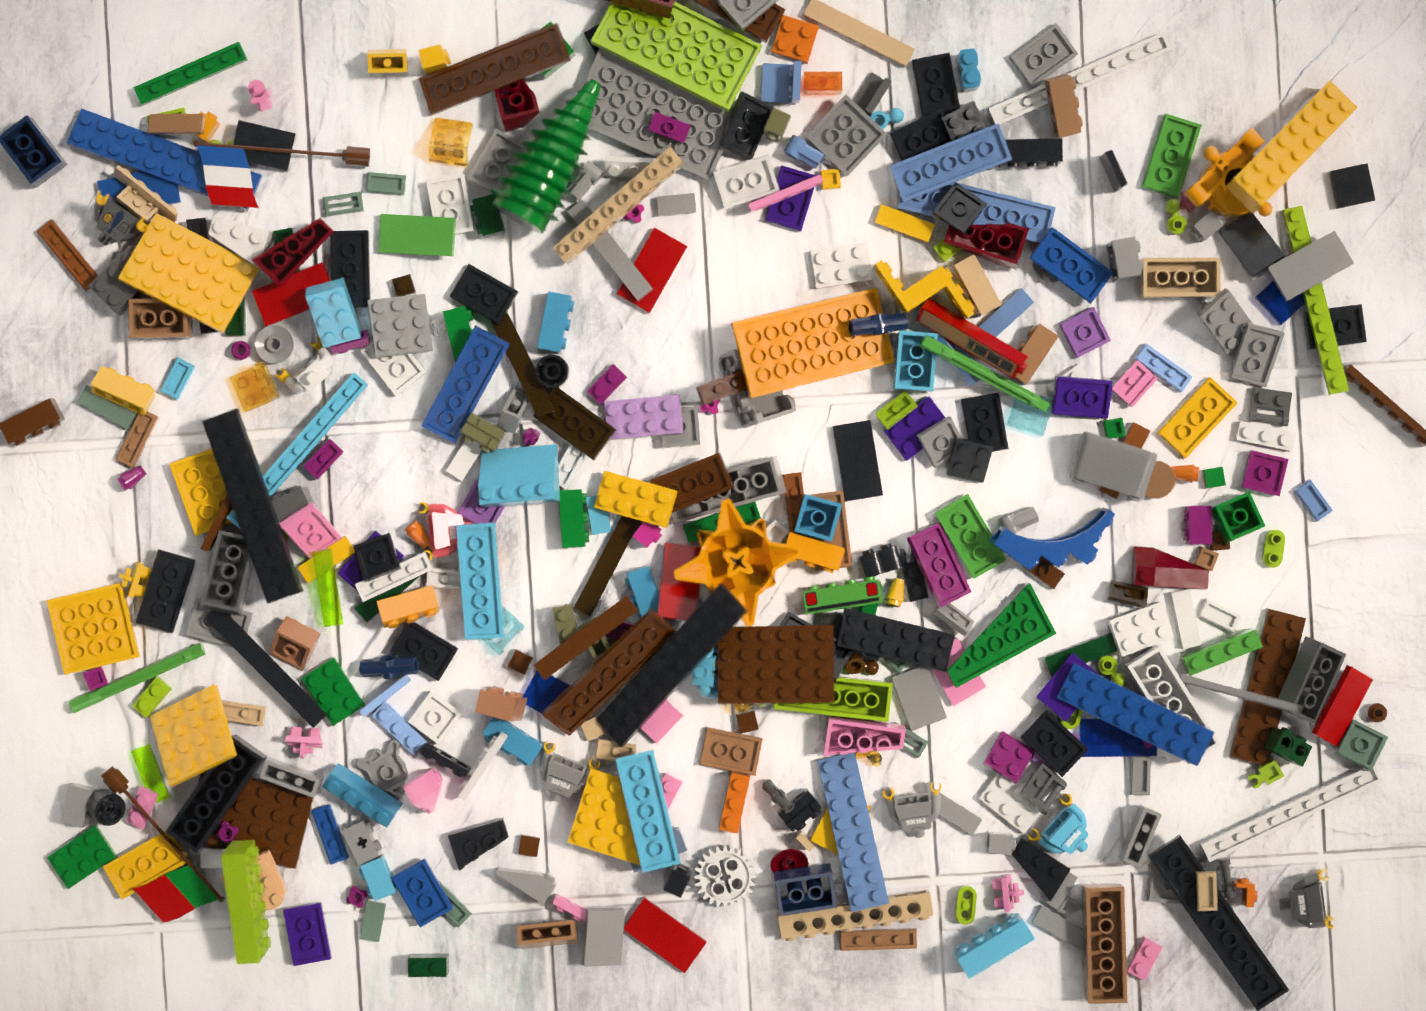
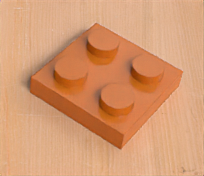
M782 15L771 53L808 64L819 26Z

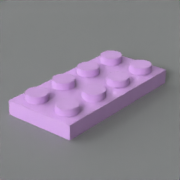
M679 394L604 401L606 422L617 430L610 440L683 433Z

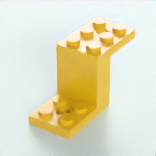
M881 259L873 266L874 271L903 313L907 314L943 289L961 317L968 319L974 314L972 311L975 309L969 300L964 299L962 288L958 283L956 285L951 280L953 276L947 267L944 269L943 266H940L903 291V284L898 278L894 279L891 274L893 270L887 262L884 263Z

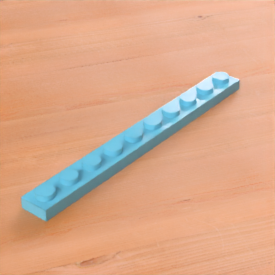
M353 372L263 475L270 497L367 388L368 384L356 373ZM233 510L228 515L227 519H229L233 524H235L240 529L235 512Z

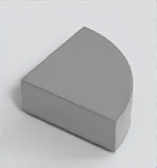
M1067 895L1056 911L1062 914H1069L1078 911L1083 905Z

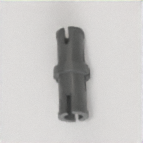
M771 779L766 780L762 784V789L770 795L771 800L777 803L785 813L793 810L795 804L786 797L785 792L779 789Z

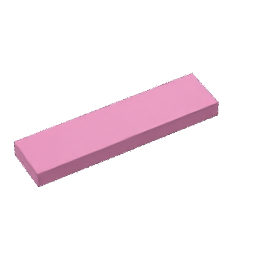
M821 175L749 203V209L753 213L819 186L823 182Z

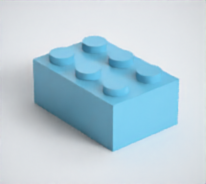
M344 278L306 288V299L323 348L361 338V328Z
M898 331L893 389L933 392L936 355L920 347V343L925 335L938 340V333Z

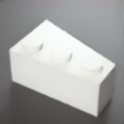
M213 216L208 233L254 266L256 265L251 260L270 248L273 233L217 216Z

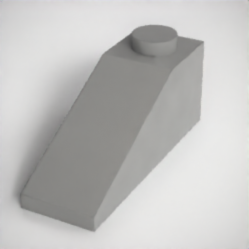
M499 867L495 873L543 905L557 885V882L554 881L556 878L547 872L543 874L536 871Z

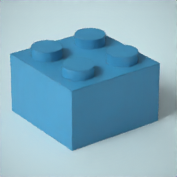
M804 494L794 531L832 541L842 504Z

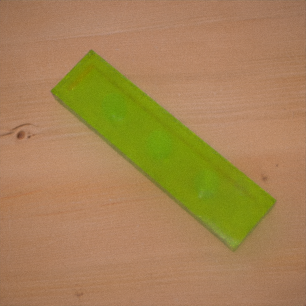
M332 548L312 551L324 627L342 625L344 622Z

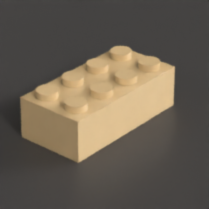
M1220 257L1140 259L1143 261L1144 271L1139 276V298H1215L1221 292Z

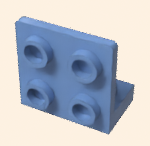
M794 61L793 64L764 63L762 65L761 101L799 104L802 61Z

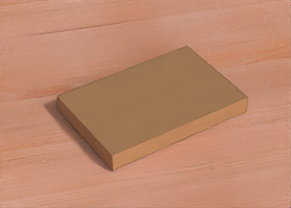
M706 727L699 765L756 776L763 738Z

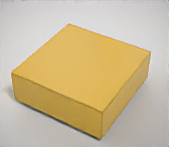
M840 169L820 170L823 180L821 184L822 190L841 189Z

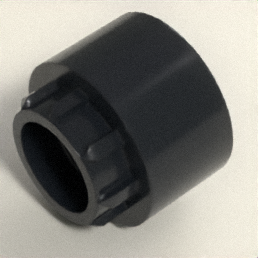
M546 355L536 365V377L547 388H559L569 378V366L558 355ZM552 366L558 369V373L554 377H550L547 373L548 369Z
M109 789L97 790L88 799L87 813L101 825L112 826L118 823L125 814L126 805L123 798L114 794Z

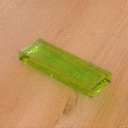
M151 744L132 750L131 753L144 787L159 794L156 803L170 798L171 796Z

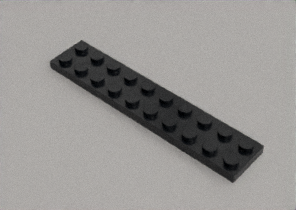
M239 408L203 420L204 429L267 604L303 592L302 584Z
M720 583L596 720L620 747H624L743 618L748 610L723 583Z
M1180 834L1148 855L1151 862L1257 1011L1289 991V988L1218 888V911L1197 910L1196 872H1205V869Z

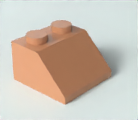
M286 616L275 633L269 654L303 671L318 643L321 633Z

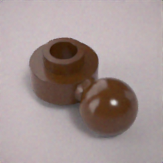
M853 654L845 666L851 674H858L864 670L868 675H875L879 670V665L876 661L869 660L865 663L862 656L858 654Z

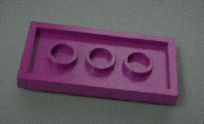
M940 522L906 538L938 608L972 592Z

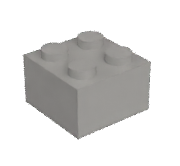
M1135 236L1112 240L1106 244L1110 270L1114 272L1112 275L1113 282L1133 279L1142 275L1144 265L1143 261L1139 260L1138 252L1141 249L1140 243L1136 241Z

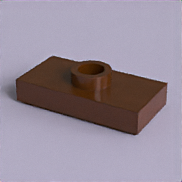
M1041 556L1034 568H1031V570L1026 569L1052 589H1055L1065 573Z

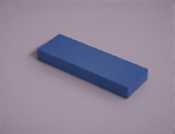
M331 804L312 810L311 812L330 864L349 859L350 857Z

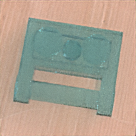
M503 605L504 628L510 621L514 626L498 644L493 641L495 638L482 639L499 655L504 652L503 649L515 635L526 627Z

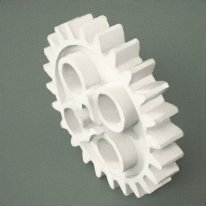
M724 845L723 850L716 846V852L709 849V856L703 853L705 860H698L701 867H695V870L700 873L694 875V878L699 879L695 886H701L698 893H705L703 899L709 897V904L716 901L717 907H719L720 903H723L724 908L727 907V903H731L732 907H734V901L736 900L739 904H742L741 897L748 899L746 892H753L749 886H755V882L751 879L756 878V874L751 873L755 870V867H749L752 859L745 860L748 854L740 855L741 849L735 852L733 845L730 850H727L726 845ZM720 860H723L726 874L730 875L728 876L731 888L730 893L727 891L724 878H720L722 877ZM735 860L737 867L730 869L726 865L727 862ZM711 865H716L719 868L716 874H711L708 871ZM738 878L743 883L740 887H734L732 881ZM715 884H722L724 890L722 892H715L713 887Z

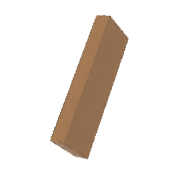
M150 114L148 133L204 134L206 116L204 114Z
M149 411L146 412L145 416L138 414L115 460L134 468L159 416Z

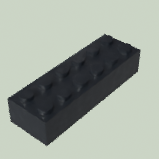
M237 734L232 736L237 756L207 770L165 831L196 854L204 849L267 757V755Z

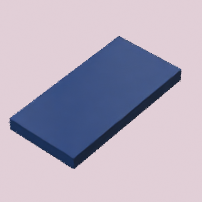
M142 172L131 173L135 179L142 181L150 191L157 193L167 204L182 203L178 185ZM115 177L97 181L99 191H101L100 194L103 197L109 194V197L112 196L116 199L127 187Z
M1053 227L1050 228L1029 257L1031 261L1089 304L1093 302L1114 273Z

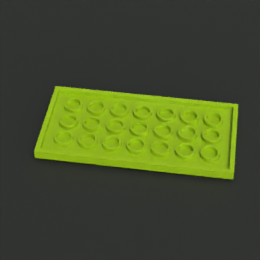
M611 2L591 39V44L726 112H729L763 46L677 2H674L670 19Z

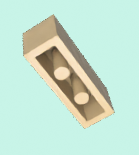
M975 254L953 266L952 274L956 281L960 280L963 286V294L971 300L975 308L972 311L975 315L978 314L981 317L1002 305Z

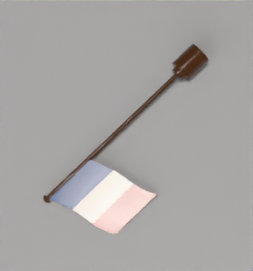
M197 140L193 142V146L198 148L203 163L206 190L212 205L259 208L253 193L251 171L244 150L342 157V161H346V165L370 166L371 149L368 147L347 146L346 150L343 149L342 153L205 143L197 142Z

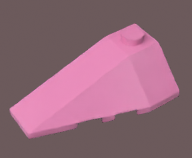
M432 768L413 778L404 787L412 804L422 808L423 811H427L428 814L433 813L443 785L441 782L443 777L438 770L435 771Z

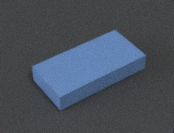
M1311 479L1294 490L1316 522L1333 511Z

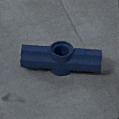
M906 313L891 315L875 314L866 318L850 319L848 329L851 336L881 335L891 331L908 329L909 322Z
M385 655L379 659H363L359 662V673L362 677L382 676L383 679H392L399 675H412L419 672V661L416 657L396 658L395 655Z

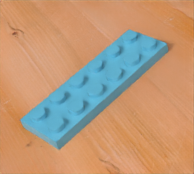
M496 523L457 524L465 640L504 638Z
M654 750L616 758L642 872L680 864Z

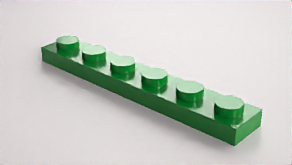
M236 42L133 88L140 104L144 106L248 61L241 43Z

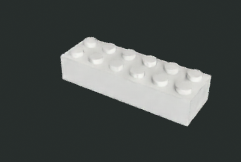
M1155 645L1124 664L1144 697L1211 729L1161 646ZM1215 734L1204 755L1221 745ZM1183 760L1184 763H1186V764H1188V765L1191 764V763H1189V762Z

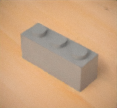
M270 757L265 760L259 778L314 798L319 792L324 777Z
M1140 804L1119 855L1122 861L1141 868L1161 819V813Z

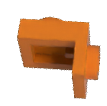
M1238 878V881H1232L1233 886L1243 888L1242 904L1246 907H1254V902H1257L1258 898L1255 884L1249 881L1248 878Z

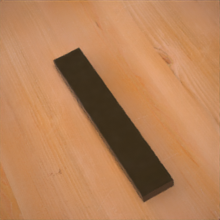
M508 312L500 325L491 321L497 336L509 343L506 354L537 418L539 419L555 411L544 385L536 377V369Z
M621 516L574 606L575 609L591 617L640 520Z

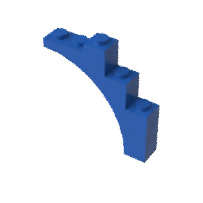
M1103 507L1082 528L1068 535L1052 539L1026 538L1000 526L989 542L1028 570H1031V568L1038 564L1040 556L1058 568L1065 564L1069 554L1088 565L1095 560L1096 553L1099 550L1093 546L1094 543L1101 539L1102 532L1112 524L1115 513Z

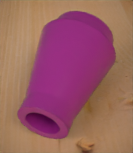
M140 465L120 474L117 480L123 489L127 491L128 489L131 490L147 473Z

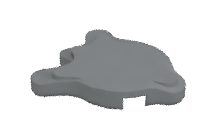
M396 739L389 742L386 753H382L380 749L376 748L369 758H359L356 761V766L367 772L373 785L383 791L392 793L394 796H400L404 793V784L408 770L405 761L399 754L400 743Z

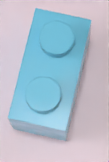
M384 855L360 865V876L363 880H366L368 885L366 887L367 893L370 898L373 897L374 902L398 891L391 879L393 876Z

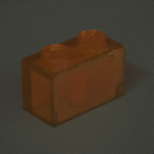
M842 71L803 73V95L842 94Z

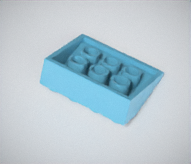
M557 444L497 449L495 452L490 451V453L482 450L478 485L479 505L486 508L560 502Z

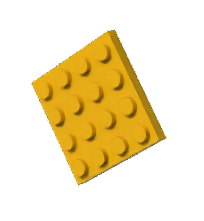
M212 448L169 464L195 536L209 531L227 494ZM226 519L223 526L229 525L232 522Z
M122 583L46 600L64 675L141 657L124 586H121Z
M211 685L150 716L167 782L171 787L237 756L216 685Z
M591 768L568 843L641 865L620 777Z

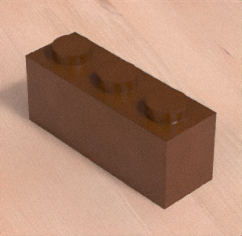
M49 398L1 422L0 429L8 445H16L17 447L26 443V439L31 436L36 438L44 434L43 430L49 427L54 429L60 426V422L65 420L56 400Z

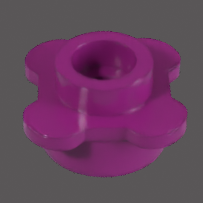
M529 428L522 435L523 444H526L527 447L534 445L539 440L540 432Z
M225 821L222 823V828L216 833L218 839L230 844L234 841L235 835L239 833V828L233 827L229 822Z
M352 886L349 896L346 897V902L361 908L364 906V899L368 896L367 890H360L357 886Z

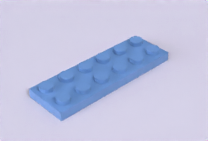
M999 123L890 165V169L903 202H906L1011 161L1012 157Z

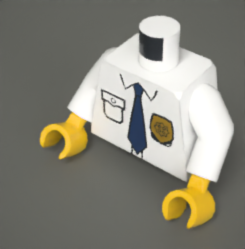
M316 336L318 339L316 343L310 342V345L318 351V354L293 377L284 368H281L283 371L281 375L275 374L281 383H285L296 394L313 390L330 374L333 358L327 348H323L321 339Z

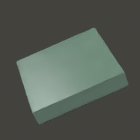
M1353 719L1335 754L1372 771L1388 736Z

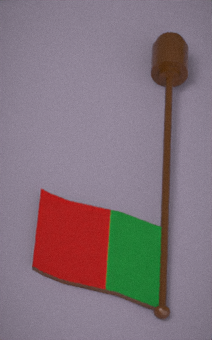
M112 766L103 773L101 777L104 779L103 782L114 794L117 792L120 795L124 793L188 864L187 866L172 870L148 884L133 888L163 923L182 917L202 905L217 900L218 902H223L225 897H222L126 790L129 788L127 784L130 781L122 772Z

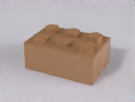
M129 299V338H192V317L156 299Z

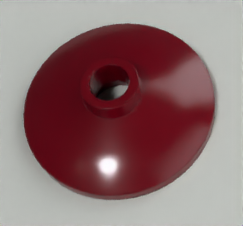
M797 849L782 850L776 853L770 862L772 872L808 867L809 865L807 856Z

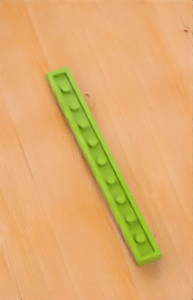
M1303 206L1284 209L1282 213L1292 253H1295L1312 242ZM1321 282L1303 292V297L1325 384L1330 396L1348 392L1349 388Z

